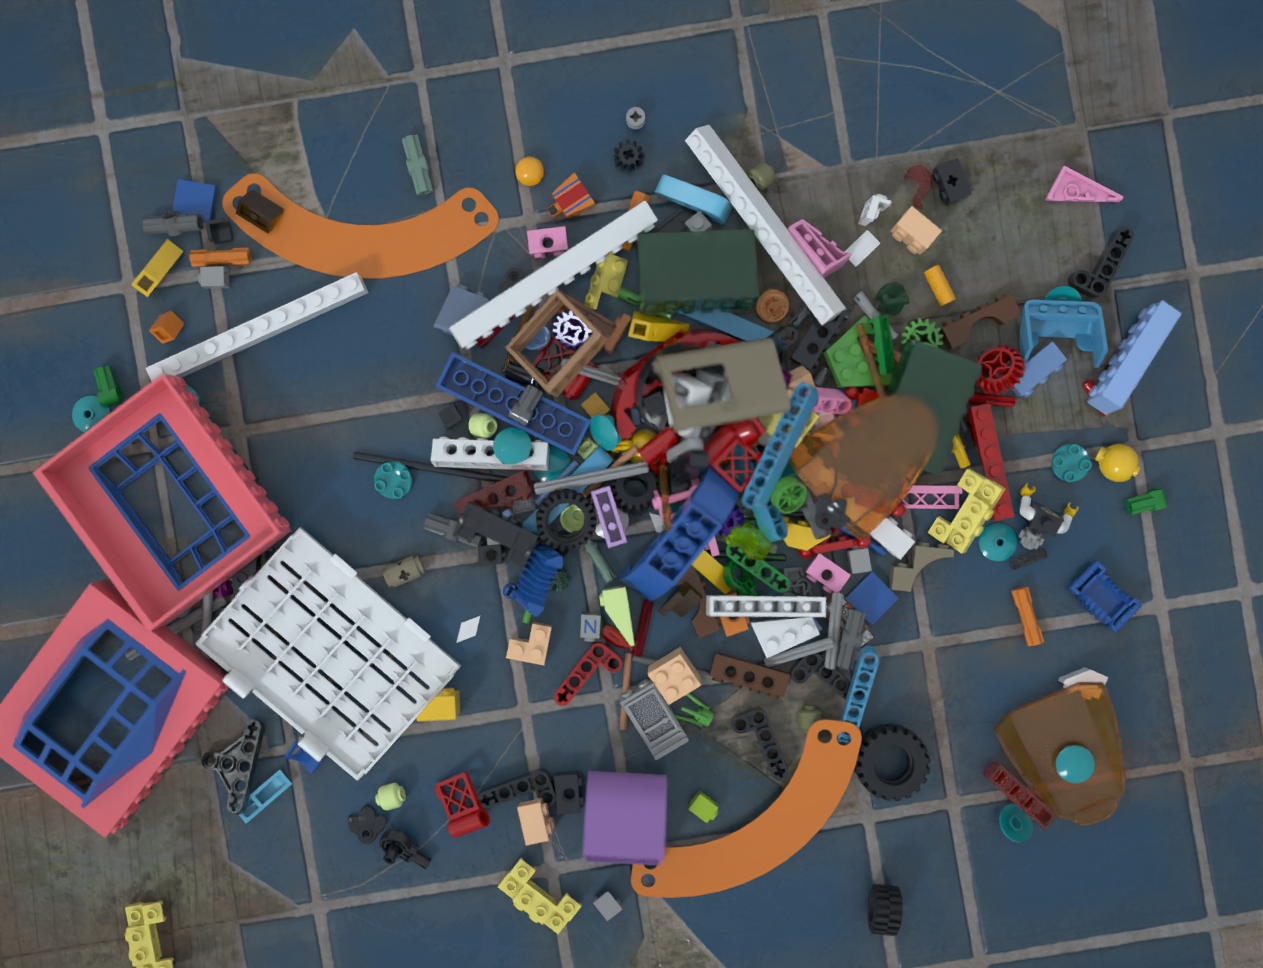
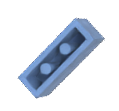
M1053 341L1047 343L1027 360L1024 365L1026 369L1023 372L1024 378H1019L1020 384L1015 383L1014 389L1011 387L1010 389L1017 397L1023 395L1027 397L1034 391L1033 387L1038 383L1041 385L1049 379L1048 375L1052 371L1056 373L1063 368V362L1067 358Z

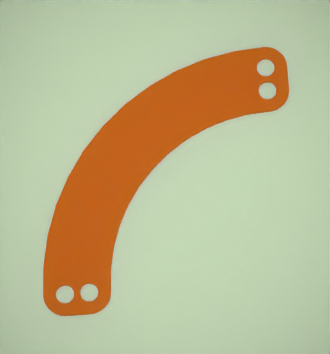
M256 173L244 176L223 197L225 213L246 234L263 247L307 269L341 277H347L357 272L362 278L381 279L404 276L433 268L454 259L476 246L495 231L499 222L496 209L480 191L474 188H463L444 203L414 218L382 225H355L323 218L293 203L280 193L264 176ZM251 184H258L261 188V195L284 209L283 213L275 219L273 230L269 234L237 215V209L233 206L234 199L247 194V189ZM466 198H472L476 202V207L471 212H467L462 208V202ZM480 212L486 213L489 218L488 223L485 226H478L474 220L476 214Z
M828 719L818 720L813 723L808 730L804 750L796 771L783 792L767 810L741 829L722 838L691 846L664 847V861L662 865H657L653 869H648L642 864H633L631 875L633 889L638 894L647 897L675 898L699 896L720 892L744 884L766 874L785 862L805 846L822 828L848 787L858 758L862 740L858 727L850 722ZM821 730H829L831 732L832 738L829 742L822 743L818 740L817 736ZM839 733H849L851 741L847 745L839 744L837 742ZM643 875H653L655 883L649 887L644 886L641 882Z

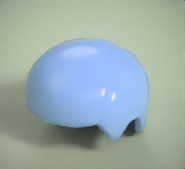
M545 325L525 348L530 350L545 348L551 338L549 327Z

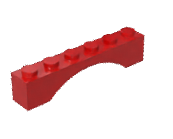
M990 403L966 408L969 427H972L971 432L979 452L983 475L985 478L1005 488V491L993 508L994 514L990 520L997 521L1014 517Z

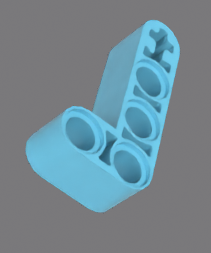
M664 174L654 192L664 199L697 212L701 211L710 220L720 225H725L733 208L730 202L720 195Z

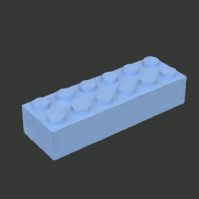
M1163 300L1156 304H1151L1147 309L1144 308L1138 315L1139 320L1137 324H1133L1129 329L1128 338L1120 343L1118 347L1120 350L1117 355H1113L1109 360L1108 364L1110 366L1099 376L1100 382L1090 390L1088 394L1090 397L1087 403L1105 415L1121 409L1182 313Z

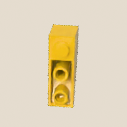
M167 239L131 285L148 297L183 253V250Z
M634 311L628 336L646 341L664 342L680 329L688 331L690 324L675 320L669 321L662 317Z

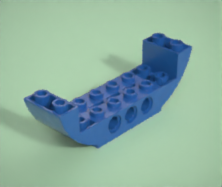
M708 465V468L701 472L700 477L702 481L634 567L628 564L617 578L648 601L656 600L672 586H675L723 526L739 496V492L711 465ZM718 465L723 471H727L723 467ZM734 476L735 482L741 486L742 482Z

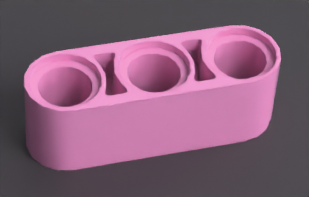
M814 387L817 389L819 397L812 412L845 414L851 409V400L841 390ZM809 390L805 392L804 397L808 395Z

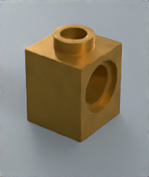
M596 393L592 394L581 404L591 418L596 414L609 415L608 413L611 411Z

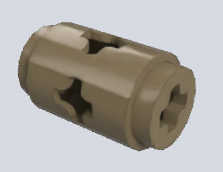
M412 555L386 566L382 573L390 588L421 577V574L425 573V569L419 556L414 557Z

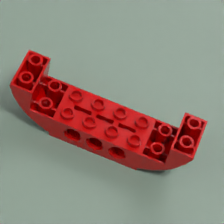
M680 329L620 374L622 378L616 386L611 404V416L614 419V426L617 433L621 436V440L630 438L637 429L624 410L626 408L629 410L636 405L634 395L638 375L645 363L655 353L677 343H695L711 348L715 347V344L723 346L740 342L715 330L693 329L685 331ZM689 349V350H681L679 353H681V352H687V351H693V350H691V349ZM648 376L643 386L642 397L649 396L653 388L663 384Z

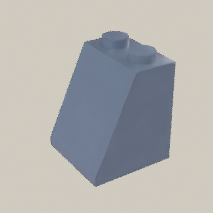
M460 284L458 287L452 286L434 327L441 332L452 335L448 328L490 302L487 299L488 295L479 291L474 294L469 292L470 288Z

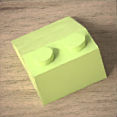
M626 585L603 588V593L599 595L601 606H605V611L629 645L634 646Z

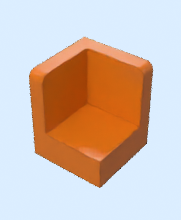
M168 311L158 316L149 331L164 344L176 338L184 326V322L172 311Z

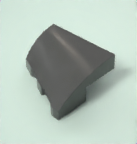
M801 567L777 569L786 575L790 581L789 590L780 593V596H815L811 589L813 587L806 580L805 573ZM784 579L782 581L778 580L779 588L786 586Z

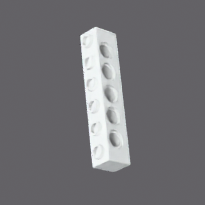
M439 437V439H433L431 462L434 467L548 471L550 448L545 441L535 440L531 442V451L534 452L531 457L517 464H503L496 457L495 453L492 456L486 455L488 451L493 450L494 441H488L485 438L469 440L468 438L460 437L456 440L448 437ZM457 449L455 454H449L450 450ZM470 450H476L475 454L467 455Z
M706 595V615L826 617V597Z

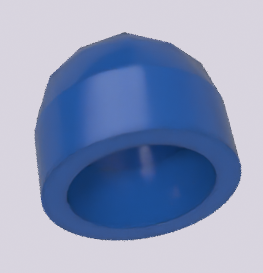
M509 583L504 586L503 595L508 599H513L515 595L512 592L510 596L506 594L510 587H513V590L518 588L515 584Z

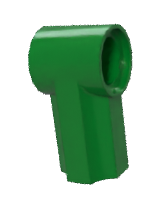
M112 366L99 367L93 370L99 389L97 397L100 404L104 407L123 401V394L120 387L116 384Z
M1164 488L1150 490L1146 494L1126 499V507L1130 515L1169 507Z

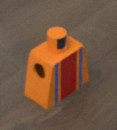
M573 173L552 193L555 203L549 206L547 210L553 218L563 212L565 217L570 219L593 209L595 202L577 175Z

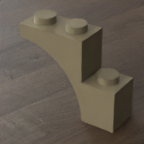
M918 542V545H912L910 568L905 563H897L896 566H891L888 588L911 592L915 577L924 566L940 558L954 557V550L949 549V545L937 544V547H929L930 543Z

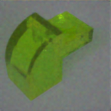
M745 523L742 527L735 526L724 539L727 545L741 547L748 559L762 561L773 548L767 537L758 528L748 523Z

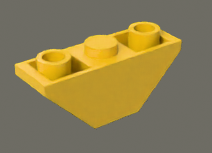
M783 516L788 530V535L784 541L789 547L807 551L830 537L829 535L816 540L808 521L798 520V522L791 521L790 517Z

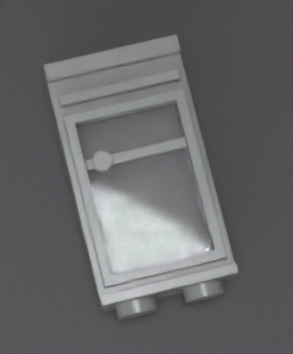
M645 679L638 684L637 688L633 690L628 689L621 694L620 704L655 760L689 741L687 733L651 679Z

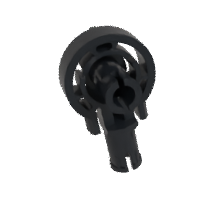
M389 828L383 833L379 841V847L385 853L383 857L384 862L394 864L396 858L406 863L412 861L423 869L429 866L431 858L417 851L418 846L413 844L404 831Z

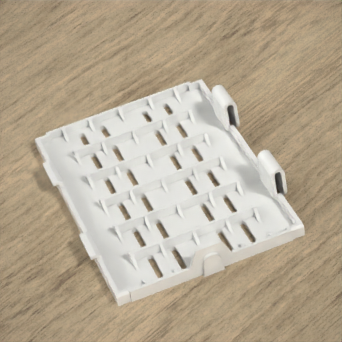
M300 527L286 540L254 577L250 576L239 588L241 591L201 635L202 637L195 644L226 671L230 670L229 674L222 681L244 699L253 690L252 692L296 730L301 734L305 733L304 737H301L298 741V745L318 762L326 754L358 781L373 767L453 678L461 665L430 639L431 636L410 617L407 619L359 578L356 575L357 572L337 554L333 555ZM284 561L302 576V579L295 577L280 562ZM268 575H271L275 580H277L282 586H284L289 591V593H284L279 587H277L272 581L268 579ZM305 580L308 581L328 599V602L323 601L303 582ZM291 595H294L311 609L315 616H311L291 598ZM333 603L335 606H337L342 612H344L349 618H351L355 622V624L351 625L346 619H344L339 613H337L332 607H330V604ZM242 604L249 607L263 619V622L260 623L242 607ZM317 618H321L323 621H325L330 627H332L337 633H339L342 636V639H338L334 634H332L327 628H325L320 622L317 621ZM229 619H233L250 634V637L244 635L229 622ZM265 624H269L289 641L290 645H286L265 627ZM360 626L377 642H379L381 644V647H377L360 631H358L356 627ZM252 638L258 640L263 646H265L270 652H272L277 657V659L274 660L272 657H270L265 651H263L259 646H257L252 641ZM344 640H347L365 657H367L368 661L365 662L348 646H346L344 644ZM291 647H296L301 653H303L314 664H316V667L313 668L303 658H301L297 653H295L291 649ZM383 649H387L407 666V669L404 670L383 652ZM282 661L303 679V682L296 679L278 662ZM374 663L395 683L391 684L389 681H387L382 675H380L375 669H373L370 666V664ZM318 669L323 670L343 689L339 690L318 672ZM409 672H414L419 678H421L426 684H428L430 688L426 689L416 679H414L409 674ZM308 683L309 685H311L316 691H318L322 696H324L330 702V704H326L324 701H322L311 690H309L305 686V684ZM397 685L402 687L407 693H409L414 699H416L417 702L413 703L410 699H408L403 693H401L396 688ZM345 691L363 704L369 712H365L344 694ZM331 707H337L342 713H344L349 719H351L356 724V726L353 727L337 712H335ZM370 715H376L381 721H383L388 727L391 728V731H387ZM361 728L362 730H364L375 741H377L379 745H374L370 740H368L364 735H362L358 731V729Z

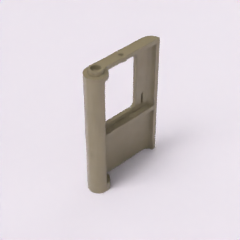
M772 338L656 357V361H653L654 372L658 373L662 379L675 432L790 411V400ZM722 364L725 369L732 399L681 408L678 403L671 373Z

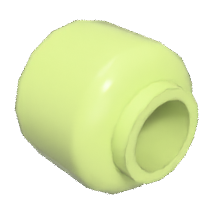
M483 412L473 414L469 420L470 433L476 437L490 438L497 430L495 417Z
M391 783L381 786L375 799L377 805L381 806L382 809L391 810L402 806L403 801L406 799V794L402 786H399L397 783Z

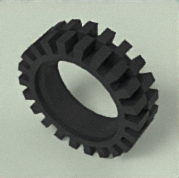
M564 489V491L557 490L554 494L552 492L548 494V497L544 498L541 505L539 504L538 511L536 512L537 531L541 539H544L545 544L548 546L550 544L555 550L556 548H559L560 551H564V549L573 551L572 548L579 549L581 548L580 545H586L588 543L587 540H591L593 532L596 530L597 519L594 507L590 500L585 498L581 492L579 494L573 489L572 491H568V489ZM565 503L577 506L584 515V524L580 531L575 535L567 537L555 534L548 524V517L553 508Z

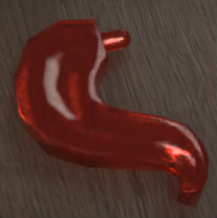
M921 165L912 166L904 177L906 179L911 177L912 180L918 182L919 189L914 195L913 204L915 207L922 209L923 205L920 202L933 185L932 176Z

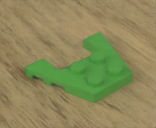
M867 315L861 317L846 333L823 352L838 388L877 387L896 384L892 373L880 375V372L872 374L857 338L867 334L869 330H873L871 324L867 323Z

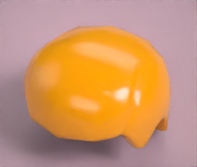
M531 156L520 159L515 168L517 180L525 186L539 184L544 176L542 162L536 157Z

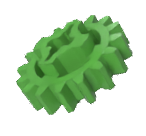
M919 318L916 323L914 321L910 322L911 327H904L906 333H902L901 336L905 340L900 343L906 345L903 351H910L909 357L915 355V360H919L920 356H922L923 360H927V355L932 358L934 357L933 351L936 353L940 351L937 346L943 345L939 339L944 336L938 334L941 330L940 327L934 328L936 322L929 324V319H925L922 323L921 318ZM925 327L923 331L916 330L915 328ZM921 336H924V339H923V340H924L925 342H923V343H920V342H919V341H920V338H919V337H921ZM921 348L929 350L927 352H919Z

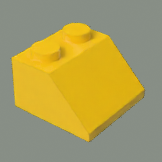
M443 688V691H440L417 716V721L456 719L460 715L459 690L454 691V688Z

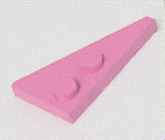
M1063 166L1045 200L1120 202L1123 196Z

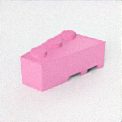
M803 219L787 229L823 278L842 268L852 255L849 252L844 253L837 248V244L834 241L830 243L821 236L822 233Z

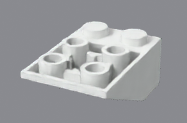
M671 373L678 403L681 408L707 404L711 392L710 386L688 374ZM665 396L669 427L671 429L674 426ZM700 428L679 431L677 433L687 440L698 438Z

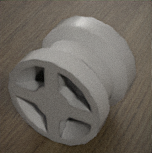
M633 107L628 110L626 122L629 128L638 130L645 124V113L641 108Z

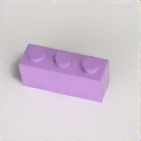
M610 486L590 491L608 548L626 543L627 540Z

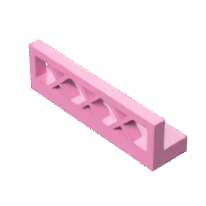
M882 485V493H894L899 498L896 502L902 501L905 508L959 509V494H962V488L959 486ZM909 493H913L918 498L913 505H909L903 499ZM928 493H932L937 498L932 505H928L923 500ZM947 493L954 494V505H947L942 498Z

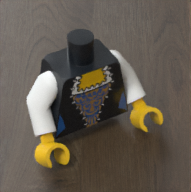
M1026 483L1020 490V494L1023 496L1020 504L1021 517L1031 527L1053 537L1057 533L1063 534L1067 532L1073 519L1072 517H1074L1079 507L1077 506L1075 509H1072L1070 507L1071 503H1068L1063 511L1064 515L1032 501L1030 496L1036 491V488L1032 486L1029 489L1028 483Z

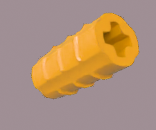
M939 265L924 272L927 282H929L941 307L956 299Z

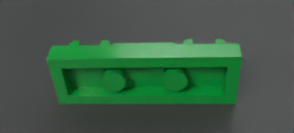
M888 314L875 316L873 319L867 320V323L874 324V329L869 330L868 333H875L874 347L878 356L873 358L872 361L879 362V367L873 370L874 372H880V375L896 371Z

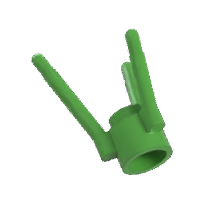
M691 693L686 694L702 709L698 708L695 712L685 707L681 708L682 711L693 715L694 719L679 715L675 716L678 720L708 727L714 713L709 711L710 707L704 705Z

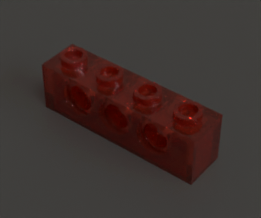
M524 470L453 503L461 518L469 500L474 503L476 501L480 502L482 507L486 509L502 506L506 509L515 505L513 501L519 498L521 501L532 497L530 493L535 490L527 471ZM511 485L516 488L515 496L509 493ZM494 493L499 496L497 504L492 501Z
M993 760L982 773L983 776L1044 830L1057 818L1058 815L996 760Z

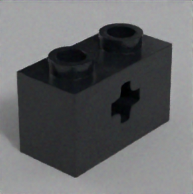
M958 158L938 165L932 170L933 181L935 184H938L940 198L942 202L946 203V206L968 198L972 194ZM947 181H953L954 184H948Z

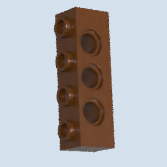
M718 652L714 653L709 671L712 680L723 683L724 680L731 682L730 685L742 688L743 685L749 687V691L755 693L764 691L768 693L767 696L777 699L779 696H785L790 678L788 672ZM733 666L735 667V673L730 676L725 674L726 668ZM748 671L754 673V677L750 681L744 679V674ZM765 677L772 678V683L769 686L762 684V680Z

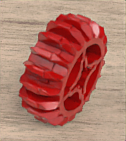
M998 344L995 349L990 346L989 351L983 350V355L978 356L977 359L979 361H975V367L972 368V376L976 385L982 391H988L991 395L994 392L1000 395L1001 391L1007 393L1010 387L1014 389V384H1020L1019 378H1024L1023 372L1026 371L1025 361L1020 352L1016 351L1013 347L1009 348L1006 344L1003 347ZM1008 360L1012 362L1011 367L1007 364ZM986 372L990 375L989 379L985 378Z

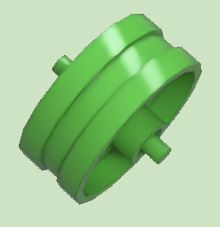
M786 476L777 482L770 496V501L780 512L792 513L805 502L807 489L797 478Z

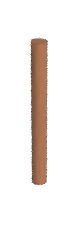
M633 445L608 468L624 465L637 453L638 447ZM604 481L589 484L581 493L586 498L591 493L590 491L595 490Z
M625 653L622 693L630 689L632 653ZM621 705L619 729L627 730L628 714Z

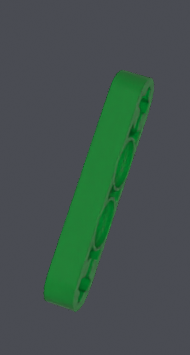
M731 541L727 544L726 553L730 559L775 591L784 593L789 590L790 581L786 575L740 542ZM737 545L738 551L742 554L744 550L746 551V553L742 556L741 561L738 560L740 558V555H738L737 553H733V555L730 554L731 546L736 547ZM748 556L756 559L753 566L745 564V559ZM768 567L771 569V575L766 578L760 575L761 569ZM775 576L779 581L784 579L786 586L778 588V583L775 580L772 583L769 581Z

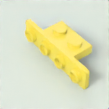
M612 251L606 254L607 259L599 264L596 263L594 275L590 280L589 293L585 297V306L590 309H597L601 292L617 297L620 291L628 260L613 255Z

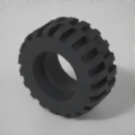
M887 723L886 726L880 724L876 726V729L866 731L868 734L865 737L862 736L854 770L867 791L877 798L882 797L886 801L891 799L902 801L901 797L908 799L912 797L911 793L913 791L918 793L921 790L919 787L921 783L925 784L927 781L926 774L930 773V767L928 766L930 756L927 755L928 750L922 743V740L904 726H895ZM889 745L901 746L908 754V765L905 771L893 779L880 777L874 769V760L878 752Z

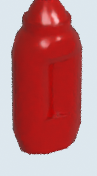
M610 625L605 626L600 634L602 638L617 648L633 651V647L629 645L621 632Z

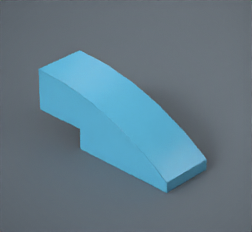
M281 770L277 771L249 796L246 811L239 816L245 823H248L292 783Z

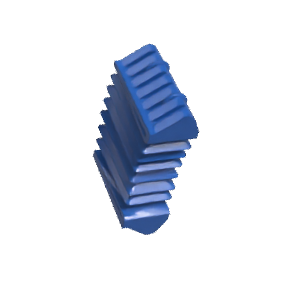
M545 543L533 547L534 553H530L531 559H527L528 564L524 565L525 570L520 571L522 577L518 578L520 584H516L518 589L512 591V594L515 595V600L533 616H538L544 610L543 600H547L544 595H549L546 590L551 589L548 584H554L551 579H556L554 574H559L556 569L563 567V557Z
M1095 560L1068 588L1072 594L1077 595L1076 599L1081 600L1080 604L1085 605L1084 610L1090 611L1089 615L1095 616L1094 619L1099 620L1100 623L1105 624L1108 629L1116 633L1142 607V604L1136 598L1130 597V594L1122 591L1121 587H1116L1117 583L1112 582L1113 578H1109L1110 575L1105 574L1106 568Z

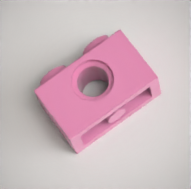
M565 226L527 231L529 253L535 259H544L546 255L551 254L554 257H559L568 251ZM547 239H551L554 242L550 248L543 246V242Z
M820 553L815 554L804 570L808 573L806 576L814 583L818 580L823 584L822 588L830 594L832 592H840L851 576ZM829 569L831 576L829 579L824 580L821 574L824 570Z

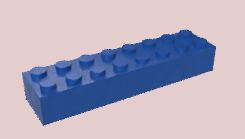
M454 352L451 353L435 386L574 456L590 427L591 420L541 396L534 408V413L526 426L510 418L509 414L515 403L519 402L526 388Z

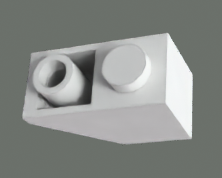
M1084 667L1059 677L1058 681L1064 683V688L1073 692L1076 688L1082 691L1080 695L1092 699L1093 696L1100 698L1108 677Z

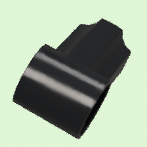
M513 362L508 364L505 371L506 379L523 384L525 388L529 384L538 390L542 389V386L522 365ZM536 367L544 375L545 371L542 368Z

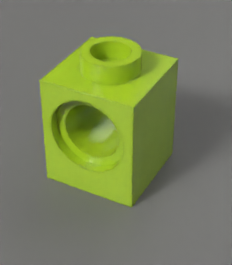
M700 790L688 804V809L706 823L710 819L714 820L719 812L717 810L718 804Z

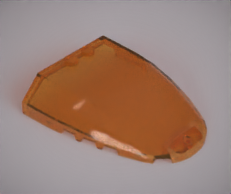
M894 394L884 396L851 409L806 435L797 448L794 447L788 461L798 476L817 497L826 492L831 501L836 499L847 500V509L844 515L848 516L850 521L844 527L862 541L896 508L924 470L937 444V421L928 406L915 397Z
M1077 682L1007 712L994 726L993 730L1001 746L1022 779L1058 817L1075 822L1077 825H1093L1106 820L1116 812L1120 798L1125 793L1124 753L1122 751V738L1118 729L1116 713L1108 690L1103 682ZM1067 745L1082 746L1089 750L1094 757V772L1084 782H1067L1056 771V758Z

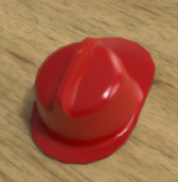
M758 417L726 423L731 431L750 448H755L758 445L759 438L766 432Z

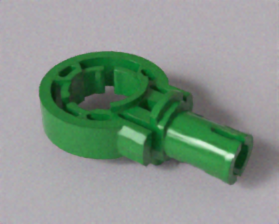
M732 559L728 560L723 567V578L726 585L730 589L738 591L741 596H761L756 589L757 581L753 574L739 565L743 576H741L740 581H737L735 576L731 574L734 573V568L739 564ZM745 559V564L747 566H752L751 563L747 559Z

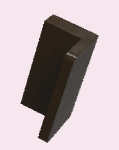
M250 190L239 199L236 214L269 234L273 230L275 219L283 213L284 209L255 190Z
M685 582L666 600L658 612L665 616L672 609L682 618L703 596L688 582Z

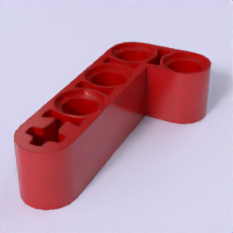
M601 641L594 642L557 688L554 694L555 702L560 706L567 705L599 665H602L610 672H618L622 667L621 656ZM596 646H601L604 649V653L598 656L593 652V649ZM611 658H616L619 661V665L611 667L608 661ZM584 661H589L592 664V668L588 671L584 670L581 664ZM573 676L578 677L580 684L572 685L570 678ZM568 687L570 690L567 692V699L563 698L561 700L559 692L563 694Z

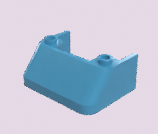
M1029 300L1025 303L1022 310L1018 339L1020 354L1025 364L1032 349L1039 342L1038 337L1075 338L1079 349L1093 353L1094 367L1099 368L1108 351L1100 305L1095 302Z

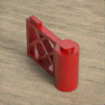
M551 336L549 343L541 350L533 365L537 367L540 361L548 359L550 368L552 367V358L561 357L562 360L564 356L571 355L574 351L570 348L566 349L564 344L560 345V342ZM554 342L559 346L560 354L550 356L549 348ZM589 361V363L587 364L588 366L598 368L596 365H594V364L591 363L590 361ZM544 373V376L551 381L553 378L552 374L550 373V377ZM578 374L563 390V395L571 401L573 398L578 399L591 380V377Z
M723 424L703 446V451H707L709 454V465L739 493L746 488L755 470H748L747 459H755L759 463L763 456L759 451L755 453L750 447L746 446L726 424ZM737 444L744 449V457H734L733 448ZM734 459H744L745 471H734ZM722 460H730L731 471H723L718 465ZM734 473H745V482L741 486L735 482Z
M668 426L637 450L643 460L663 482L665 481V472L662 474L663 469L670 464L666 462V452L680 444L677 439L680 435L675 432L673 427L669 429ZM658 459H661L660 463L653 464V463H655Z
M468 771L435 784L436 788L434 790L438 800L441 799L449 819L448 832L454 838H459L490 824V816L487 810L482 808ZM462 777L466 784L465 789L458 786L459 779ZM446 784L452 788L450 795L445 793L443 785ZM456 790L463 794L461 801L454 798ZM467 796L472 799L473 807L465 804ZM452 802L459 806L458 812L455 814L451 808Z

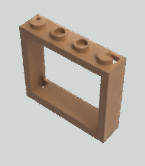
M556 290L552 296L548 297L546 303L536 310L535 315L529 322L522 326L521 331L511 338L512 341L505 348L549 394L558 397L609 339L564 294ZM565 304L593 334L552 380L549 381L521 351Z

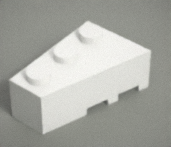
M785 617L750 621L766 658L820 635L812 617Z

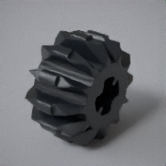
M627 139L625 146L622 142H619L620 149L614 148L616 154L612 156V159L618 160L615 162V167L621 166V172L628 168V173H631L632 167L638 171V165L644 164L642 158L645 157V153L641 152L643 150L642 146L636 147L637 141L630 145V141ZM631 153L632 158L626 160L625 155Z

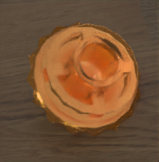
M769 288L757 296L754 310L762 322L777 324L788 316V312L791 310V301L789 300V295L785 294L784 290Z

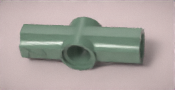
M406 136L402 138V143L407 157V168L410 176H412L417 196L430 194L433 192V187L428 174L429 166L425 154L423 155L419 136Z

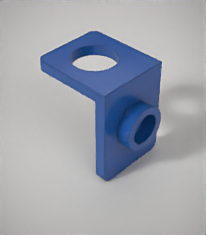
M295 741L285 754V757L297 760L309 773L313 774L323 761V758L318 762L301 747L296 754L292 755L293 751L300 747L298 741Z

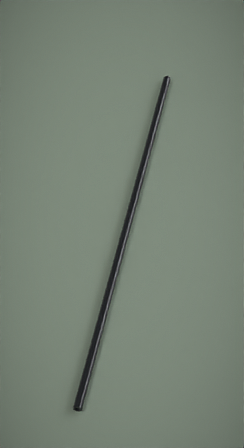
M354 452L353 456L355 460L379 464L397 461L410 469L534 489V484L538 483L536 481L451 467H434L433 464ZM668 504L663 505V510L671 511Z

